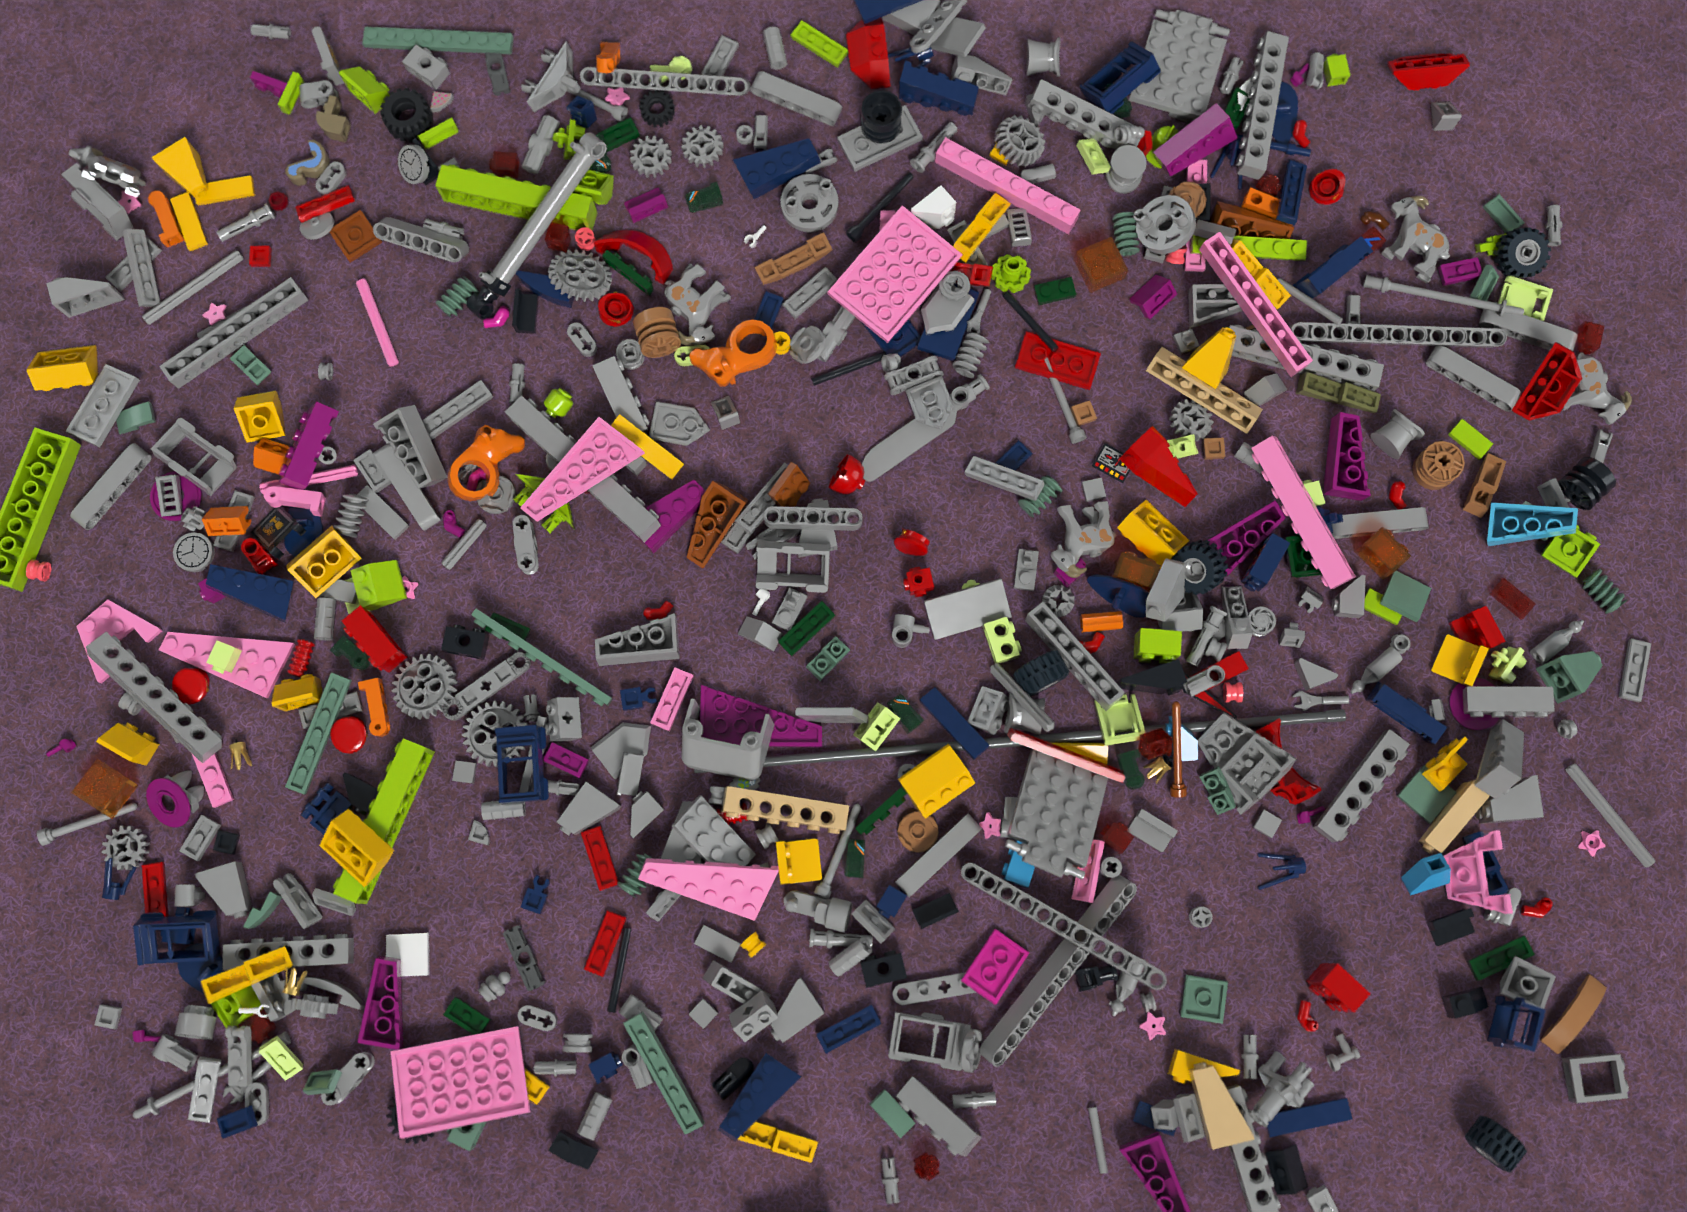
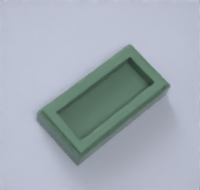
M1500 194L1483 206L1485 211L1505 233L1518 229L1525 223Z
M1492 265L1485 266L1470 298L1488 300L1499 278Z
M337 1069L312 1072L303 1092L307 1095L333 1093L342 1072Z

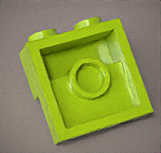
M1578 525L1574 534L1551 537V541L1540 555L1575 578L1579 576L1600 546L1594 535L1588 532L1582 533L1578 530Z

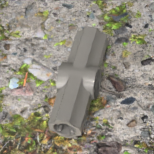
M549 115L543 116L536 134H532L529 140V150L522 164V168L527 172L538 174L545 156H549L552 150L553 134L556 133L560 124L554 117Z
M843 306L823 330L826 342L822 353L817 357L820 361L826 362L836 346L842 343L841 340H844L848 328L856 318Z

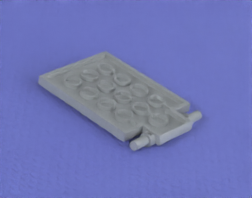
M1157 9L1155 17L1165 19L1168 23L1154 19L1145 49L1154 54L1161 72L1149 83L1145 84L1143 82L1133 90L1129 101L1196 119L1207 110L1227 39L1212 35L1219 34L1228 37L1230 29L1217 26V23H1213V19L1180 10H1176V12L1170 11L1169 13Z
M1031 748L1007 834L1008 837L1022 843L1019 844L1007 839L1005 847L1016 851L1017 855L1022 856L1021 861L1058 877H1062L1063 874L1067 876L1070 874L1082 880L1085 872L1073 867V865L1084 868L1087 865L1108 777Z

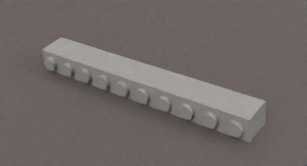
M521 395L505 413L523 432L559 463L577 441L571 435L566 437L562 433L564 431L558 423L552 424L549 421L551 418L543 410L539 412L536 409L538 406L530 398L526 400ZM613 474L588 489L599 502L644 543L661 526L657 520L659 516L652 509L647 511L644 508L645 503L639 497L634 499L630 495V489L624 484L620 486L616 482L618 479Z

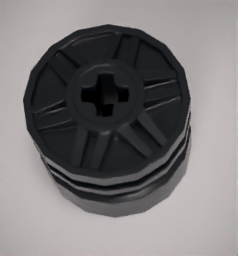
M884 90L874 91L863 100L861 129L867 139L874 143H888L894 140L900 133L902 105L901 101L893 93Z
M1584 457L1572 468V471L1567 472L1558 481L1564 497L1568 498L1571 504L1579 509L1589 511L1616 486V479L1610 469L1602 462L1592 457Z

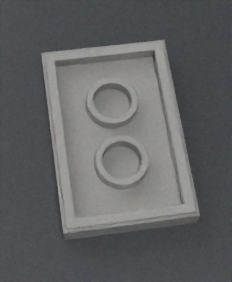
M955 17L936 41L931 43L930 47L932 50L966 57L986 27L984 23Z
M797 707L795 712L796 716L812 723H868V716L853 707Z

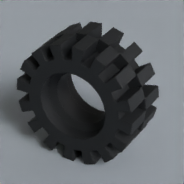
M655 90L653 94L652 91H648L649 96L644 94V100L641 99V105H639L643 121L647 122L649 126L653 124L654 128H657V125L661 128L664 123L667 126L669 120L672 121L675 115L672 98H670L668 93L665 94L663 90L658 93V90ZM653 104H662L665 107L664 111L660 114L651 113L650 108Z

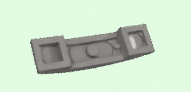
M300 977L295 978V985L299 981ZM305 977L300 991H306L308 985L342 995L340 1004L359 1010L365 1009L366 1004L357 994L337 982L318 977ZM286 980L281 981L280 985L285 986Z

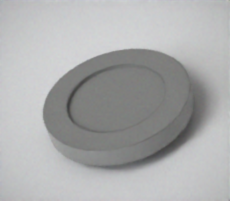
M329 212L313 217L300 224V232L307 239H319L331 231L334 226V219Z

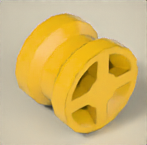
M776 332V354H786L791 348L790 337L785 332Z
M754 932L740 946L746 949L748 955L752 958L766 943L758 938L757 932Z

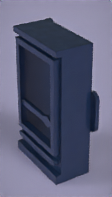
M1132 41L1128 44V48H1125L1123 52L1116 55L1088 79L1084 85L1081 84L1079 86L1088 102L1111 114L1124 104L1123 99L1143 82L1145 84L1149 83L1161 72L1154 54ZM1131 64H1134V65H1135V66H1133L1129 71L1125 70V69H1127ZM1122 72L1124 73V75L1121 78H1119L1114 84H1112L1108 89H1106L1104 92H1101V90L1104 87L1109 86L1118 77H1120Z
M1360 236L1349 246L1348 244H1343L1329 255L1327 261L1312 273L1304 275L1292 286L1310 298H1314L1361 262L1364 257L1371 254L1373 250L1364 238Z
M1380 682L1376 684L1366 698V701L1408 730L1416 733L1419 737H1423V740L1427 743L1436 744L1448 728L1427 714V710L1408 697L1404 698Z
M538 725L495 728L499 803L509 804L548 800L549 787L548 780L543 778L542 749L546 748L545 728ZM532 745L531 757H506V747ZM532 760L534 792L508 794L507 763L511 761Z
M195 911L193 916L164 917V914L161 912L143 913L140 919L133 925L138 965L200 961L215 962L220 955L216 911ZM202 928L203 951L172 950L170 929ZM155 930H166L168 952H158Z
M1496 996V1008L1487 1041L1493 1043L1495 1047L1535 1052L1546 1009L1525 1003V998L1516 997L1513 1002L1505 1001L1506 998L1504 996ZM1519 1012L1528 1013L1521 1042L1512 1040ZM1528 1025H1529V1029H1528V1033H1527V1037H1526V1041H1525V1036H1526L1527 1028H1528Z

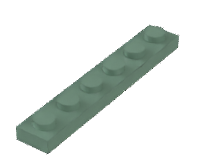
M335 673L330 674L285 786L286 788L307 794L329 739L331 728L337 719L351 684V679Z
M644 1012L626 1020L623 1023L684 1134L686 1135L702 1127L705 1124L702 1116Z

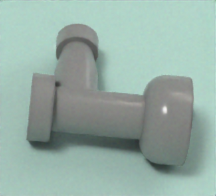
M1343 1034L1335 1037L1343 1053L1338 1056L1335 1054L1326 1056L1327 1062L1334 1072L1341 1068L1342 1063L1353 1058H1360L1357 1048L1355 1046L1350 1047Z

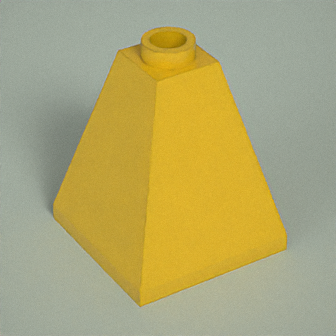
M185 137L152 157L154 162L167 176L194 198H201L207 193L208 186L200 155Z
M1222 327L1194 350L1182 369L1216 389L1228 372L1236 340L1235 332L1231 328Z

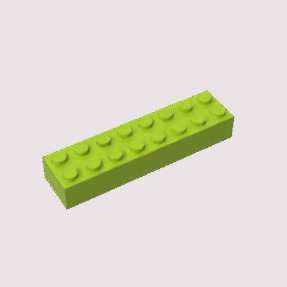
M452 164L448 166L441 165L435 185L444 202L529 220L551 189V186L548 185L539 186L534 185L530 181L520 182L511 177H497L493 173H478L474 169H460ZM572 193L550 225L573 230L587 227L593 231L597 210L592 197L586 193Z
M35 427L33 429L0 510L1 586L23 592L28 579L26 576L27 564L30 560H35L81 447L79 443L71 438Z
M404 738L402 742L397 744L395 748L396 755L386 768L387 775L378 786L377 791L379 793L376 799H373L370 803V813L367 819L363 820L391 848L396 841L435 751ZM344 869L341 877H338L334 883L333 888L335 890L333 894L354 903L367 904L382 870L364 887Z

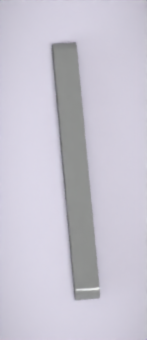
M1299 322L1289 326L1293 333L1295 327L1301 329V336H1296L1301 342L1493 348L1502 346L1507 340L1505 331L1496 328L1371 324L1337 325L1335 323ZM1315 327L1321 330L1319 338L1315 337L1313 333ZM1335 328H1338L1341 332L1339 338L1333 335ZM1354 329L1360 331L1359 339L1353 336ZM1375 329L1380 333L1378 340L1373 337ZM1394 330L1399 332L1400 337L1398 340L1393 338ZM1414 331H1417L1419 334L1417 341L1412 337ZM1434 331L1439 335L1438 341H1434L1432 338ZM1453 332L1458 334L1457 342L1452 339ZM1473 333H1476L1478 336L1476 343L1472 340ZM1493 333H1495L1498 337L1496 343H1494L1491 338Z
M967 863L962 867L961 875L969 884L1151 989L1161 990L1166 986L1167 978L1158 968L978 865ZM974 868L977 871L976 876L971 879L967 878V871ZM987 879H994L995 884L993 888H985L984 884ZM1011 889L1013 891L1010 899H1003L1002 894L1004 890ZM1025 899L1031 901V907L1027 910L1021 909L1020 906L1021 902ZM1042 910L1049 911L1050 915L1047 920L1039 919V913ZM1061 920L1068 922V928L1065 931L1057 929V924ZM1079 931H1084L1087 934V938L1083 942H1078L1075 938ZM1097 942H1104L1106 945L1105 950L1101 953L1094 950V945ZM1117 952L1123 953L1125 956L1124 961L1120 964L1113 961V955ZM1136 963L1144 966L1143 972L1139 975L1132 972V966ZM1155 974L1163 977V982L1159 986L1151 983V977Z
M1121 875L1111 878L1077 923L1103 937L1136 894V885ZM1079 931L1075 938L1078 942H1083L1087 938V934L1084 931ZM1064 938L982 1043L979 1050L980 1054L996 1067L1001 1066L1089 955V952Z

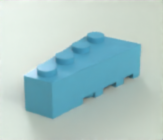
M1491 502L1487 545L1494 546L1576 533L1578 508Z

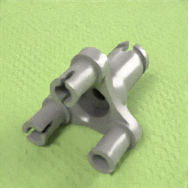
M1277 1051L1274 1052L1265 1065L1262 1064L1258 1069L1266 1091L1254 1105L1253 1110L1249 1112L1250 1117L1264 1127L1268 1126V1122L1272 1121L1284 1104L1298 1108L1301 1107L1305 1096L1314 1087V1084L1306 1078L1312 1070L1310 1067L1305 1068L1307 1064L1300 1061L1291 1075L1281 1076L1276 1074L1277 1070L1286 1061V1058Z

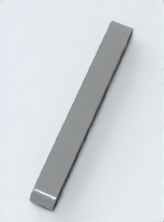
M586 67L580 73V79L584 84L596 86L738 96L745 95L750 90V82L743 77L615 68L611 72L613 80L609 83L605 78L606 73L597 72V67ZM588 71H592L594 73L593 81L588 80ZM626 73H629L632 77L630 84L624 81ZM645 74L649 75L651 79L649 85L643 83V76ZM663 76L669 78V85L666 87L661 83ZM682 77H685L688 80V86L686 88H683L680 85V79ZM701 78L707 81L705 89H701L699 86ZM721 79L726 83V88L723 91L717 86L718 81ZM738 81H742L745 84V89L742 92H739L736 88Z

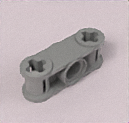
M930 356L920 362L885 374L884 379L888 381L891 389L890 394L897 395L941 375L943 376L944 373L940 371L937 364V356ZM915 372L919 376L916 379H912L909 377V374Z
M519 515L513 520L517 564L525 574L532 575L537 572L539 567L534 526L527 516ZM525 522L527 525H524V529H521L522 523ZM530 560L531 564H529V567L526 568L525 565L527 564V561Z
M369 1052L354 1055L339 1070L342 1072V1075L334 1090L336 1091L334 1095L336 1098H331L332 1093L321 1094L322 1101L330 1106L341 1103L373 1068L375 1064L374 1056ZM362 1058H365V1059H366V1060L364 1061L365 1066H361V1065H360V1064L362 1063V1061H361L360 1059H362Z

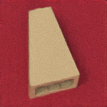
M1476 780L1462 783L1455 791L1456 794L1442 809L1419 840L1423 845L1422 848L1429 854L1442 853L1489 798L1490 795L1474 786Z
M1206 1062L1194 1064V1068L1189 1069L1208 1147L1213 1150L1255 1140L1254 1135L1214 1066L1207 1065Z

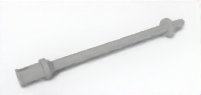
M1366 275L1363 286L1381 290L1382 293L1392 290L1498 311L1499 317H1503L1504 313L1519 316L1524 314L1523 308L1506 305L1507 300H1503L1502 304L1393 283L1388 280V277L1383 279Z
M286 1031L278 1035L285 1045L291 1043V1039ZM269 1039L263 1040L261 1046L264 1045L265 1043H267V1042L270 1041V1040H269ZM259 1048L251 1051L252 1060L261 1056ZM228 1063L220 1067L219 1077L228 1073ZM194 1081L157 1100L153 1097L148 1098V1104L134 1111L133 1117L138 1119L150 1112L158 1115L160 1107L193 1091Z

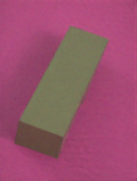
M1309 372L1300 375L1296 394L1371 413H1377L1381 394L1347 382L1341 384Z

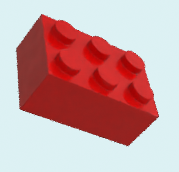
M360 605L342 620L345 625L344 631L358 641L355 643L363 653L365 652L370 656L368 660L380 671L385 670L389 673L408 658L375 616Z
M1321 963L1306 980L1310 985L1308 989L1316 996H1322L1326 1000L1324 1002L1325 1005L1333 1011L1355 1013L1371 994L1338 963Z

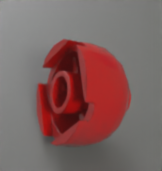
M847 454L837 467L839 469L835 476H832L828 486L834 492L843 495L851 494L856 489L860 490L866 481L863 478L865 472L861 462Z

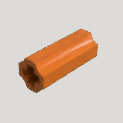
M1122 612L1081 614V631L1093 632L1122 629Z

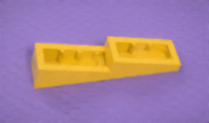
M997 193L990 198L953 245L955 249L963 254L960 259L964 262L968 261L1011 205V203Z
M1233 239L1232 244L1229 245L1275 309L1278 310L1291 295L1269 269L1264 268L1241 240Z
M620 414L611 426L645 452L641 457L670 479H673L684 465V463Z
M284 946L245 961L241 966L201 981V986L208 1004H211L284 971L286 967L287 969L293 967V964Z
M758 1121L738 1139L812 1163L818 1141Z

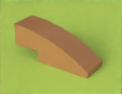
M1487 453L1465 501L1464 511L1480 518L1488 511L1492 497L1498 489L1506 464L1505 460Z

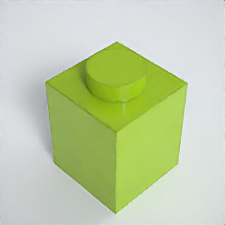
M1333 54L1324 61L1323 72L1327 87L1346 84L1349 79L1350 71L1345 54Z

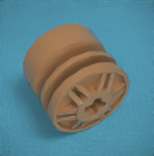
M654 307L642 311L634 318L633 326L644 356L650 358L663 357L673 353L680 347L681 340L670 309Z
M1446 441L1435 442L1429 445L1414 460L1412 467L1413 476L1418 484L1426 489H1442L1462 473L1465 464L1464 457L1460 449L1454 444Z

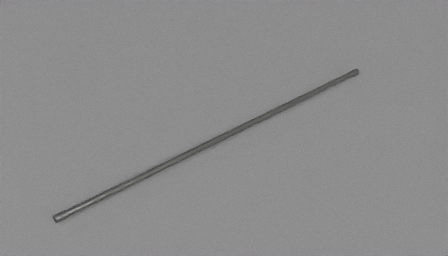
M1344 709L1314 713L1239 718L1236 720L1248 728L1264 727L1278 718L1282 721L1281 725L1346 721V713ZM1216 720L1181 724L1191 732H1205ZM1166 724L1144 726L1146 736L1166 735ZM1101 730L1040 734V736L1031 735L1050 743L1103 740ZM1133 731L1115 733V736L1133 733ZM1009 737L984 739L990 745L988 749L1024 746L1011 741ZM956 741L879 747L876 751L871 748L766 756L763 767L930 754L937 752L947 744L952 747L954 752L965 750ZM694 769V773H706V772H707V771H702V770Z

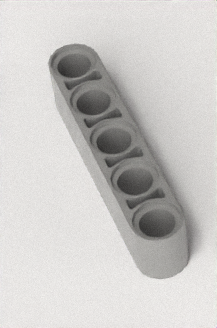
M762 71L758 72L750 88L754 95L830 126L835 125L842 110V106L834 100Z
M391 217L383 218L373 227L374 235L381 240L450 262L460 261L469 252L468 244L461 239Z
M1483 309L1479 321L1481 328L1502 329L1508 337L1547 350H1551L1554 343L1558 342L1573 351L1578 334L1574 331L1526 315L1519 316L1504 313L1503 317H1499L1498 311Z
M1436 345L1426 361V365L1504 411H1512L1522 394L1515 386L1444 346Z
M135 443L129 445L73 509L70 517L84 529H92L151 461V455Z
M388 443L373 452L419 526L423 531H426L441 521L421 488L418 489L404 469L405 464L402 460L396 458L394 455L395 450Z
M768 507L763 514L766 526L771 529L854 531L862 526V513L855 508ZM771 514L778 515V519L773 522L767 518ZM795 514L798 516V520L790 522L788 517ZM810 515H816L819 518L813 523L808 521ZM831 515H835L839 520L831 523L828 521V518ZM850 516H857L859 520L856 523H850L848 518Z
M1426 508L1342 515L1343 522L1332 524V535L1334 539L1425 530L1429 528Z
M968 813L895 883L910 898L967 844L982 827Z

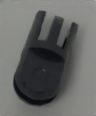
M740 1057L711 1084L722 1100L725 1101L751 1076L754 1070L752 1061L746 1057Z

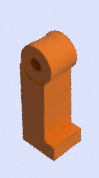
M600 43V54L596 55L597 72L611 73L615 70L621 59L620 43Z
M1250 187L1244 196L1241 208L1276 220L1280 199Z
M161 191L150 193L148 202L155 209L164 232L159 234L161 242L168 248L185 241L169 199Z
M380 678L358 682L359 690L366 691L371 719L369 724L370 733L378 737H384L390 731V722L383 681Z

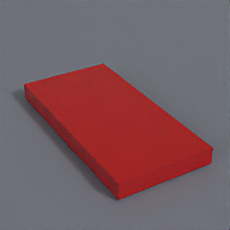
M1025 332L1015 365L1016 369L1046 378H1055L1060 382L1083 389H1091L1101 353L1055 339L1052 340L1058 345V348L1052 352L1037 334ZM1046 357L1050 362L1053 372H1050L1045 362Z

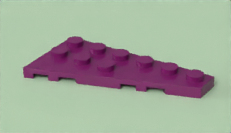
M701 685L700 723L703 726V738L740 745L746 733L761 732L765 714H769L774 723L769 747H822V726Z

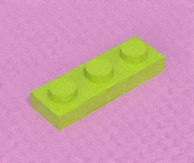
M802 20L791 34V39L837 68L848 54V49Z

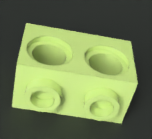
M1004 617L983 625V630L995 663H1004L1020 656L1019 652L1022 649L1019 641L1014 639L1013 633H1015V628L1012 621L1009 622L1008 618ZM998 626L1003 627L1005 634L997 635L994 629ZM1004 645L1009 646L1012 653L1008 655L1003 654L1001 647Z
M878 702L867 715L868 723H861L853 734L874 751L879 748L900 720L898 716Z

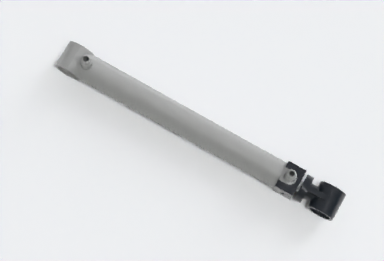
M593 133L584 134L579 144L575 142L570 143V147L576 151L572 159L494 270L479 273V277L482 278L481 282L485 285L480 288V293L472 294L466 303L467 308L479 319L484 320L492 315L494 310L493 301L497 300L499 295L503 297L511 288L509 282L594 161L599 160L605 155L606 144Z

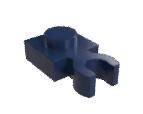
M641 687L620 690L623 711L644 708L643 702L646 701L650 704L657 703L656 698L649 699L648 697L651 692H656V689L648 688L645 692L641 691Z
M539 875L534 877V889L527 888L521 904V908L537 914H541L548 897V894L543 893V891L550 885V879H546L544 885H540L538 882L540 879Z

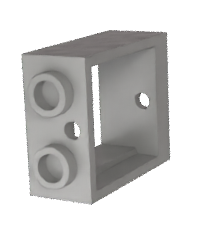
M1608 1053L1562 1058L1569 1102L1584 1103L1628 1098L1627 1092L1629 1087L1623 1073L1625 1064L1620 1054ZM1610 1061L1615 1092L1584 1095L1579 1064Z

